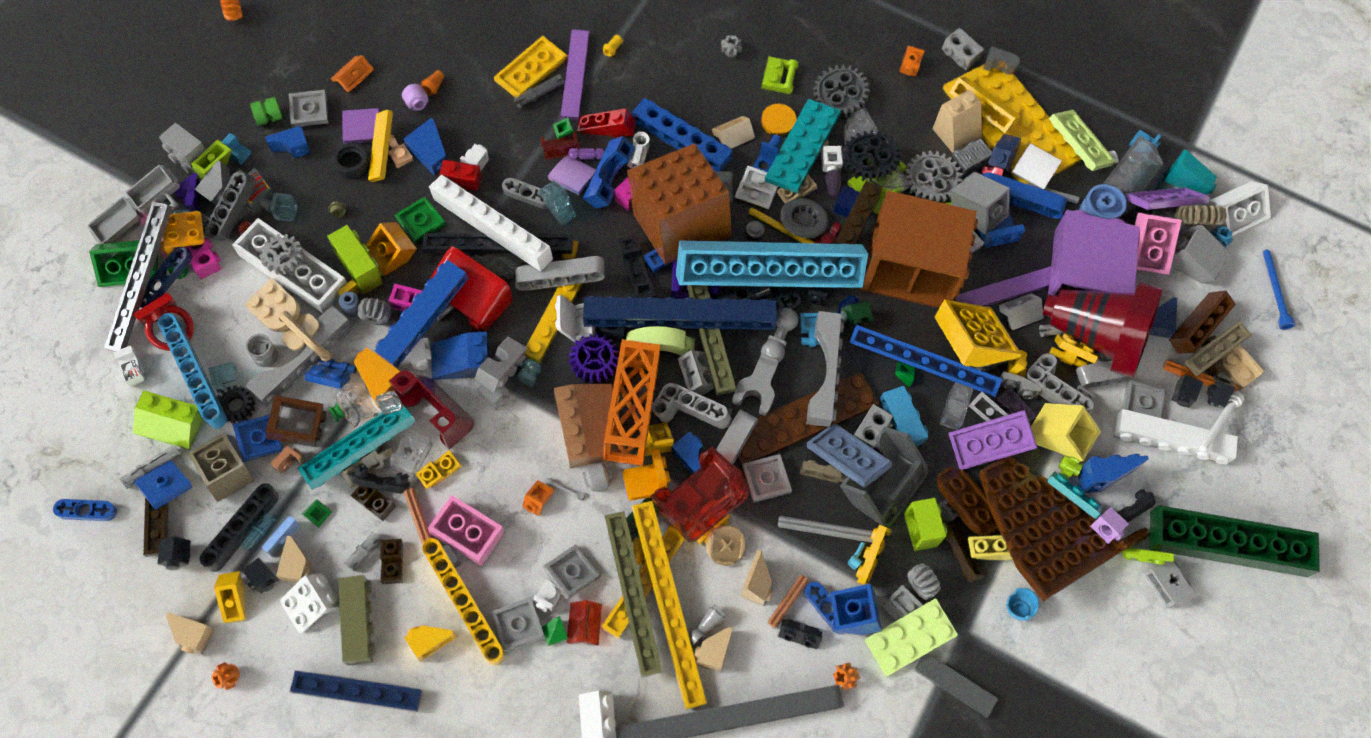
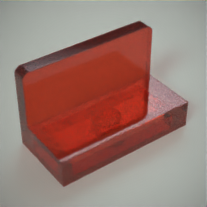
M590 600L570 603L567 644L599 645L602 604Z

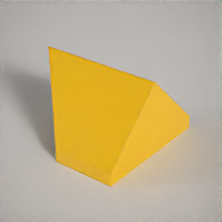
M667 422L649 425L645 456L652 455L651 450L657 449L660 450V453L670 452L674 441Z

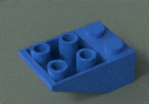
M1131 454L1128 457H1121V455H1112L1108 458H1101V456L1090 457L1083 464L1078 474L1079 485L1085 493L1102 492L1137 470L1148 460V456Z

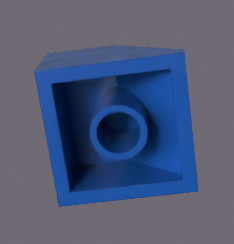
M871 584L830 592L837 632L866 635L882 631L876 593Z

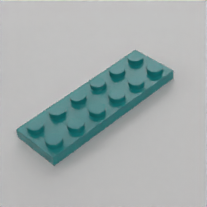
M808 99L767 172L765 182L798 194L836 124L841 110Z
M398 401L297 469L311 490L316 487L322 486L331 477L339 475L349 465L357 463L366 454L375 451L384 442L393 439L402 430L408 429L416 421L401 402Z

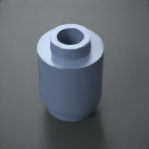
M353 292L343 293L339 297V304L343 313L350 317L357 316L360 304L357 295Z

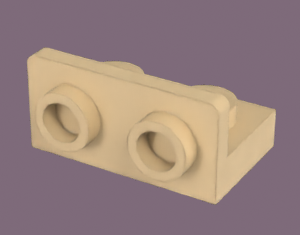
M1241 345L1223 357V372L1238 386L1239 390L1264 373L1260 364Z

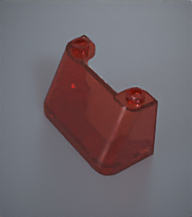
M713 446L701 454L699 459L701 468L673 491H670L667 487H662L650 496L653 503L688 543L697 541L742 504L749 495V489L742 472Z

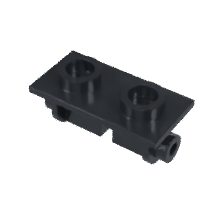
M789 618L782 620L778 634L779 638L804 645L807 648L818 649L823 633L819 631V628L805 624L804 629L801 630L800 622L790 620Z

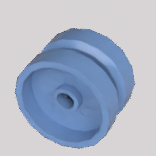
M1100 184L1089 191L1079 210L1086 211L1091 216L1104 219H1119L1126 210L1127 203L1125 196L1119 189L1108 184Z

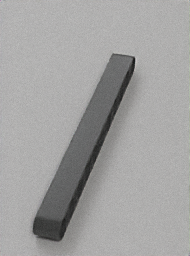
M833 685L615 727L616 738H689L835 710L844 707L840 685Z

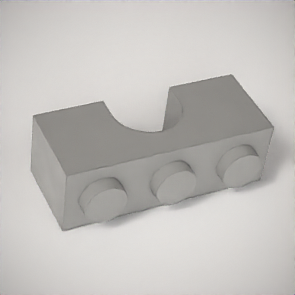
M507 336L498 346L494 360L488 357L480 365L474 381L493 393L499 387L502 388L507 382L508 377H512L515 374L517 366L524 364L527 358L525 356L527 347Z

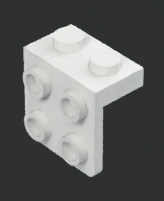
M562 295L557 296L555 304L557 311L555 325L557 330L574 343L576 340L582 342V336L586 339L589 338V333L592 337H595L596 327L584 326V303L574 305Z
M322 573L305 575L281 598L283 608L299 633L309 629L323 614L340 609L339 598Z

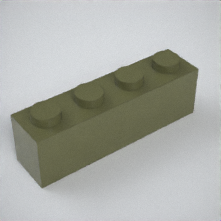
M364 575L338 578L342 662L346 665L372 662V656L375 655L374 642L371 643L374 625L373 622H370V614L373 613V606L368 596V593L372 591L371 582Z

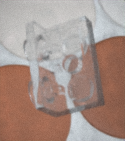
M362 381L344 385L336 395L338 405L342 407L346 419L353 427H357L361 420L375 417L380 412Z

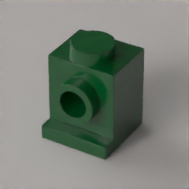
M869 302L851 304L840 309L841 319L844 323L851 322V325H856L873 320Z

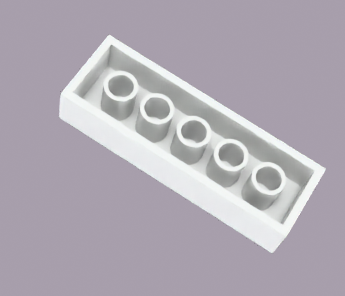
M258 218L232 244L237 254L323 314L339 300L338 290L347 284L345 278L304 249H302L304 254L301 255L303 261H298L299 267H292L293 272L289 269L286 270L285 275L282 271L278 275L275 274L274 270L269 272L263 266L262 260L259 257L262 254L260 248L266 247L264 241L270 242L271 236L274 239L277 238V234H280L281 238L284 236Z

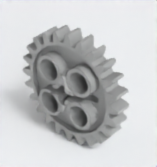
M930 150L928 155H926L923 151L921 156L916 154L915 159L911 158L910 163L907 164L904 173L906 176L904 181L908 182L906 188H911L910 194L916 193L915 197L920 196L923 199L936 202L940 200L942 203H945L946 199L951 201V190L963 181L961 179L963 173H959L961 167H955L957 162H951L952 157L946 159V153L939 156L937 151L933 155Z

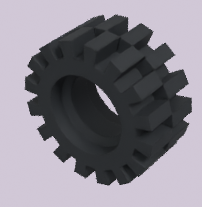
M234 385L233 389L230 386L226 387L228 391L222 390V396H217L226 414L227 422L230 421L231 424H235V421L239 423L242 419L246 421L248 420L247 416L252 417L251 411L255 412L256 408L254 405L256 403L254 398L242 386L238 388L237 385ZM241 399L243 405L240 409L236 411L229 410L231 401Z

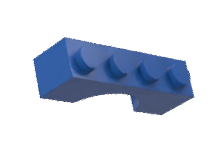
M623 136L609 141L583 197L595 209L610 204L615 193V189L612 188V181L619 169L629 162L635 146Z

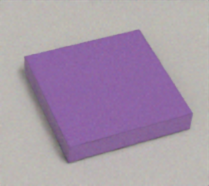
M379 109L342 111L343 143L373 142L376 113H379Z

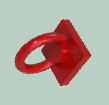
M169 293L164 294L134 313L137 320L143 325L145 324V334L149 342L158 349L171 351L168 344L160 341L153 332L154 322H158L163 314L175 313L181 316L185 321L189 340H191L194 333L192 317L183 308L175 306L177 303Z

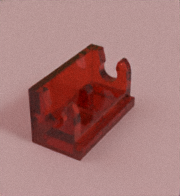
M576 131L572 132V136L545 141L544 137H540L544 159L569 155L570 148H577L579 150Z

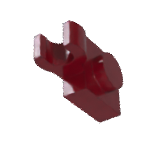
M835 222L830 231H826L823 235L819 236L814 243L836 244V236L841 231L842 225Z

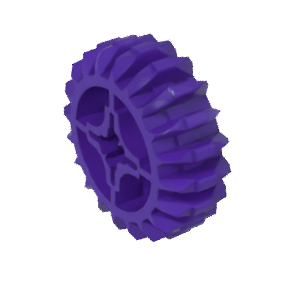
M589 333V338L586 339L582 336V342L575 341L576 346H572L571 353H569V358L571 359L569 360V365L572 366L571 371L573 373L576 372L577 378L582 377L584 382L590 379L591 384L594 380H597L600 384L602 378L607 381L608 375L614 376L620 352L617 351L618 346L616 344L613 345L612 339L606 341L607 337L605 335L599 338L598 333L595 337H592ZM606 352L610 356L608 364L603 359ZM582 353L585 355L586 358L585 363L583 365L579 361L580 355Z

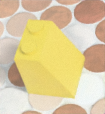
M1045 403L1031 425L1036 445L1068 457L1073 456L1080 461L1085 460L1101 433L1085 407L1081 405Z

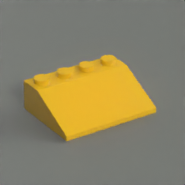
M944 299L935 315V319L963 365L982 367L1019 358L1022 355L991 307Z

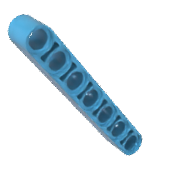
M163 314L158 320V325L202 418L212 428H222L227 422L226 414L183 325L173 314Z

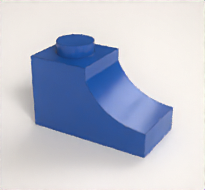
M301 126L265 137L271 152L284 151L290 153L293 158L311 153Z
M688 432L672 446L671 453L698 481L704 472L698 459V455L702 452L703 443L697 435L693 436L691 432Z

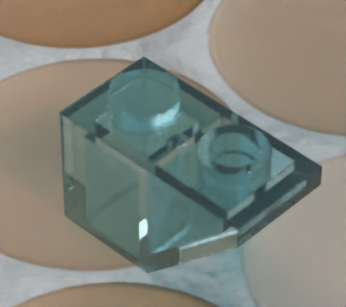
M553 180L539 190L545 205L561 226L576 217L566 189Z

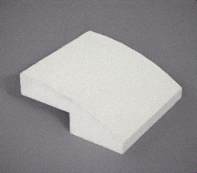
M1030 143L1012 173L1030 184L1044 189L1060 165L1061 160Z
M747 166L735 198L769 210L778 186L765 182L767 172Z

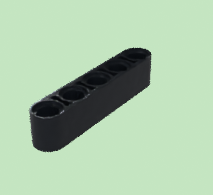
M260 484L203 550L199 557L202 566L211 572H217L222 569L279 499V495L270 484ZM271 491L269 497L263 498L266 492ZM258 507L254 514H250L253 508ZM239 524H244L241 530L236 531ZM226 540H230L229 545L222 548V544ZM216 556L215 561L212 564H208L209 559Z

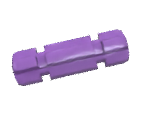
M570 148L569 150L570 159H577V157L579 159H594V157L601 159L604 154V149L596 148V150L594 148H579V150L577 148Z

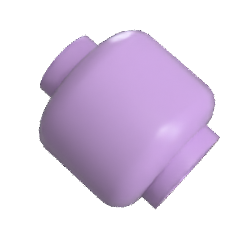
M410 84L402 92V98L409 109L419 111L426 107L428 96L419 84Z

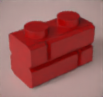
M443 160L440 170V176L443 175L461 188L478 191L482 177L480 166Z

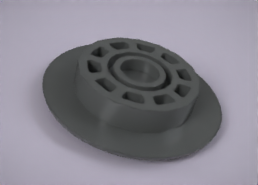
M797 198L790 200L782 207L780 212V219L784 227L798 237L817 238L823 235L830 225L827 211L820 204L809 199Z

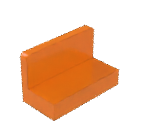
M363 55L355 56L331 80L333 82L338 81L347 92H350L374 69Z

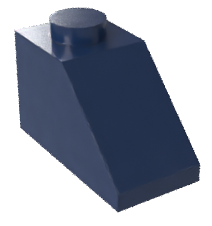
M1003 134L995 145L988 164L992 168H1001L1003 171L1010 173L1021 138Z
M1176 297L1158 307L1150 335L1170 338L1176 331Z

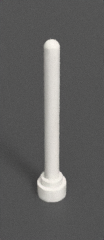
M1238 391L1232 393L1226 407L1200 445L1199 449L1201 452L1208 450L1233 409L1241 406L1244 401L1242 393Z

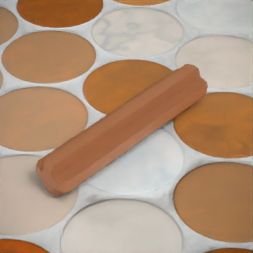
M409 487L404 490V495L423 544L424 541L432 537L415 489Z
M800 575L768 620V624L772 628L776 629L808 584L809 580L805 576Z

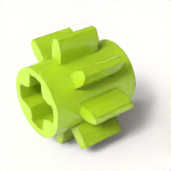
M1064 455L1059 462L1058 468L1069 479L1072 475L1077 477L1083 464L1079 463L1080 460L1073 456L1068 457Z

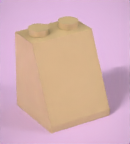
M971 90L942 104L933 126V130L952 153L958 148H965L969 142L982 138L981 102Z

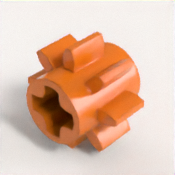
M224 662L217 665V669L213 671L212 682L217 688H225L227 691L235 687V683L239 682L240 671L234 664L230 663L227 665Z
M850 662L837 665V671L833 674L835 684L842 686V690L857 687L856 682L860 679L858 668L851 667Z

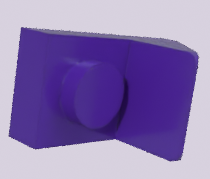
M193 173L179 183L180 188L174 192L177 198L183 199L184 207L189 212L199 211L201 194L195 189L201 182V179L197 173Z

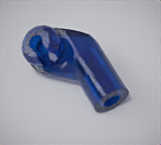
M853 295L846 297L839 303L838 314H841V308L851 304H858L859 299Z

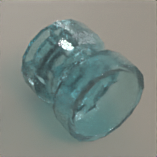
M525 360L522 365L523 369L518 373L517 379L526 385L534 386L537 381L536 376L540 374L542 367L532 360Z

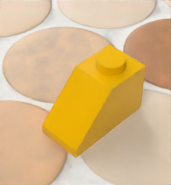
M240 571L219 574L214 590L223 623L245 620V589Z
M425 625L411 628L407 632L408 635L404 637L420 662L456 638L452 630Z

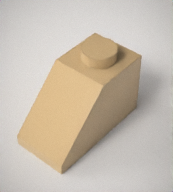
M287 536L276 576L281 581L298 583L305 575L312 574V566L297 542L291 536Z
M168 612L166 617L175 643L182 646L181 651L192 655L195 651L202 653L213 629L202 623Z
M727 627L705 639L701 647L697 646L694 658L698 659L696 665L720 672L733 628Z

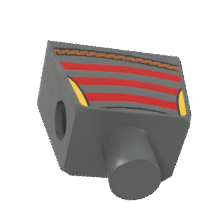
M254 168L248 175L254 177L256 185L245 208L254 213H259L263 208L271 212L276 207V204L272 201L276 196L268 183Z

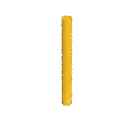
M752 207L750 208L748 214L801 243H814L809 238H802L792 234L782 223Z

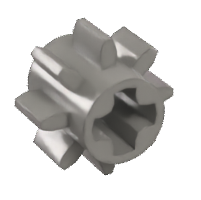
M727 35L726 40L721 41V52H725L727 57H736L737 52L742 50V40H738L736 35Z

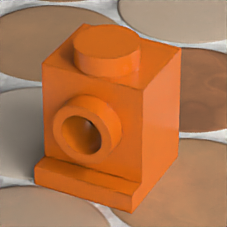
M908 46L900 72L916 77L924 50Z

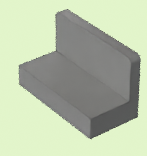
M1032 293L999 305L1000 312L1008 316L1009 328L1011 330L1044 318L1042 315V300Z

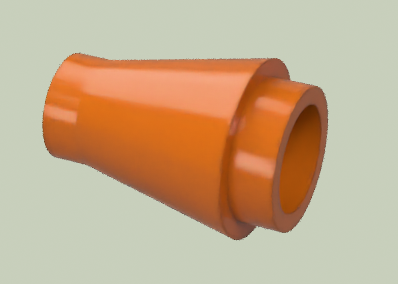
M437 70L422 81L421 86L427 95L436 94L444 79V74Z

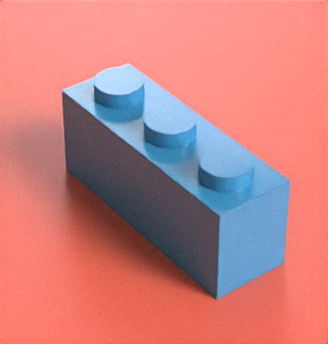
M904 386L884 392L880 402L884 411L893 415L890 421L893 423L892 428L909 434L916 446L924 444L928 438V430L920 421V413L912 404L910 392L906 391Z

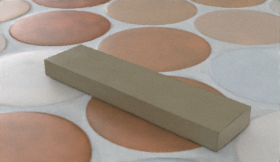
M1238 321L1188 358L1184 364L1197 377L1252 336V333Z

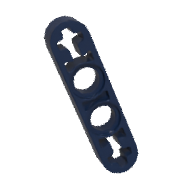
M177 247L172 251L149 279L140 308L147 306L165 294L191 262L192 253L190 250L184 247ZM172 266L173 272L167 275V269ZM158 281H160V282H161L160 288H159L158 290H155V289H154L155 284H156Z

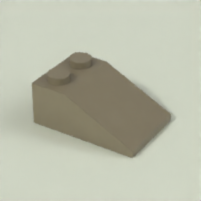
M225 433L188 453L206 487L217 502L254 481Z

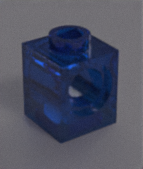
M843 186L833 212L848 218L860 192Z

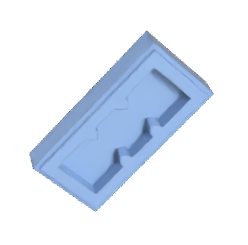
M288 516L262 546V549L273 557L285 545L286 537L292 536L300 524L294 518Z

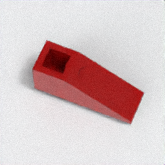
M627 109L580 116L577 131L616 138L632 136L636 120Z

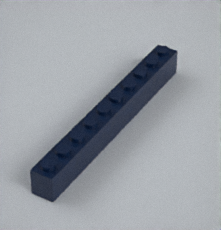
M590 296L584 297L583 322L585 327L643 328L659 326L670 328L775 330L777 322L776 301L769 299L733 300L725 298L723 300H716L712 298L694 299L690 297L685 299H675L673 297L661 299L655 297L637 298L633 296L628 298Z

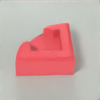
M985 166L982 168L981 173L991 172L1002 176L1003 170L1001 168Z

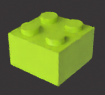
M935 498L912 502L904 512L914 551L938 547L947 535L946 524L942 523L940 516L942 514L939 503L937 504Z

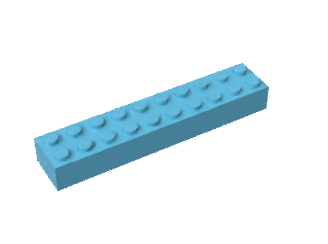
M679 241L676 277L679 285L863 288L868 252L862 244Z

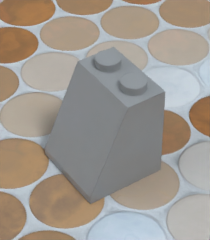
M973 172L951 190V204L977 211V229L985 235L1009 216L1010 188L977 172Z
M1200 224L1179 231L1171 267L1200 283L1214 281L1219 276V272L1226 263L1230 252Z

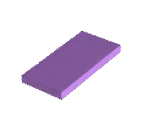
M1184 187L1127 193L1125 199L1128 202L1150 210L1209 203L1210 197Z
M1025 410L948 433L959 469L961 470L1037 449Z

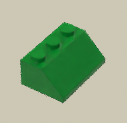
M140 240L96 244L89 250L98 287L125 285ZM158 254L150 278L158 270Z

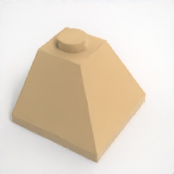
M757 550L740 597L763 606L765 600H770L773 589H770L772 581L761 550Z

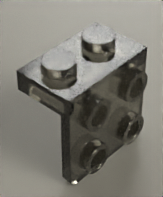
M486 253L483 258L475 255L473 260L499 276L507 284L515 276L516 268L522 266L525 262L515 254Z

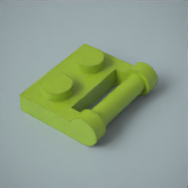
M769 56L762 88L786 94L792 93V83L799 62L793 59L788 61ZM784 68L789 69L786 83L780 84Z
M1129 548L1126 551H1122L1124 559H1136L1139 562L1165 565V561L1173 562L1174 560L1173 553Z

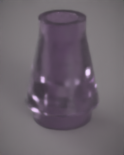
M837 170L827 171L824 179L829 198H838L842 175Z

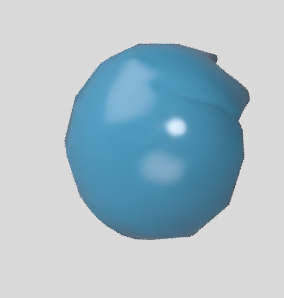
M1017 588L1007 599V611L1011 617L1018 621H1028L1038 612L1039 598L1035 592L1028 588Z

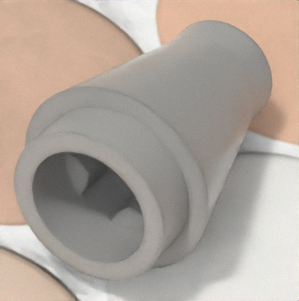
M714 604L708 608L697 628L707 635L724 622V618L727 615Z

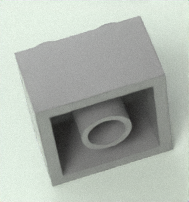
M174 123L159 136L163 143L161 146L169 153L168 157L174 163H180L187 173H195L191 163L206 149L201 141L177 123Z

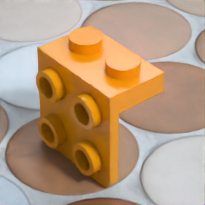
M193 211L170 214L163 240L161 241L162 252H166L167 257L175 247L201 245L205 242L201 212Z
M659 449L651 450L653 464L628 468L622 471L628 500L633 501L668 494L667 483H670L669 472L664 470V468H667L665 456L661 457Z

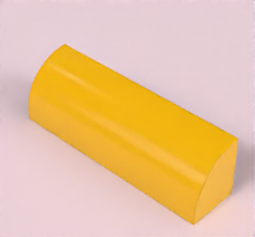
M966 76L960 77L949 92L957 97L971 90L981 102V116L1004 133L1008 132L1021 117Z

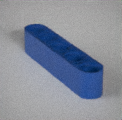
M991 172L983 174V176L1010 188L1009 204L1055 219L1063 217L1067 199L1064 196Z

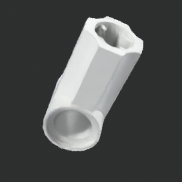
M638 132L634 135L633 145L635 149L628 162V167L630 168L637 167L645 162L646 154L649 150V136L645 132Z

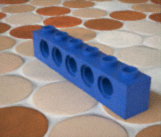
M643 98L633 110L632 116L636 120V125L677 150L694 143H699L696 146L714 171L722 172L731 161L732 150L727 145L719 143L712 136L706 135L697 127L686 123L682 118H677L670 111L657 106L655 102Z

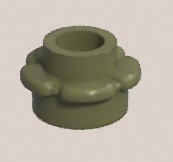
M334 201L328 207V212L334 218L342 217L346 214V205L340 201Z

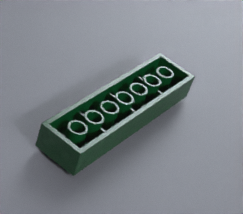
M1162 505L1150 511L1149 550L1303 577H1310L1320 572L1319 533Z

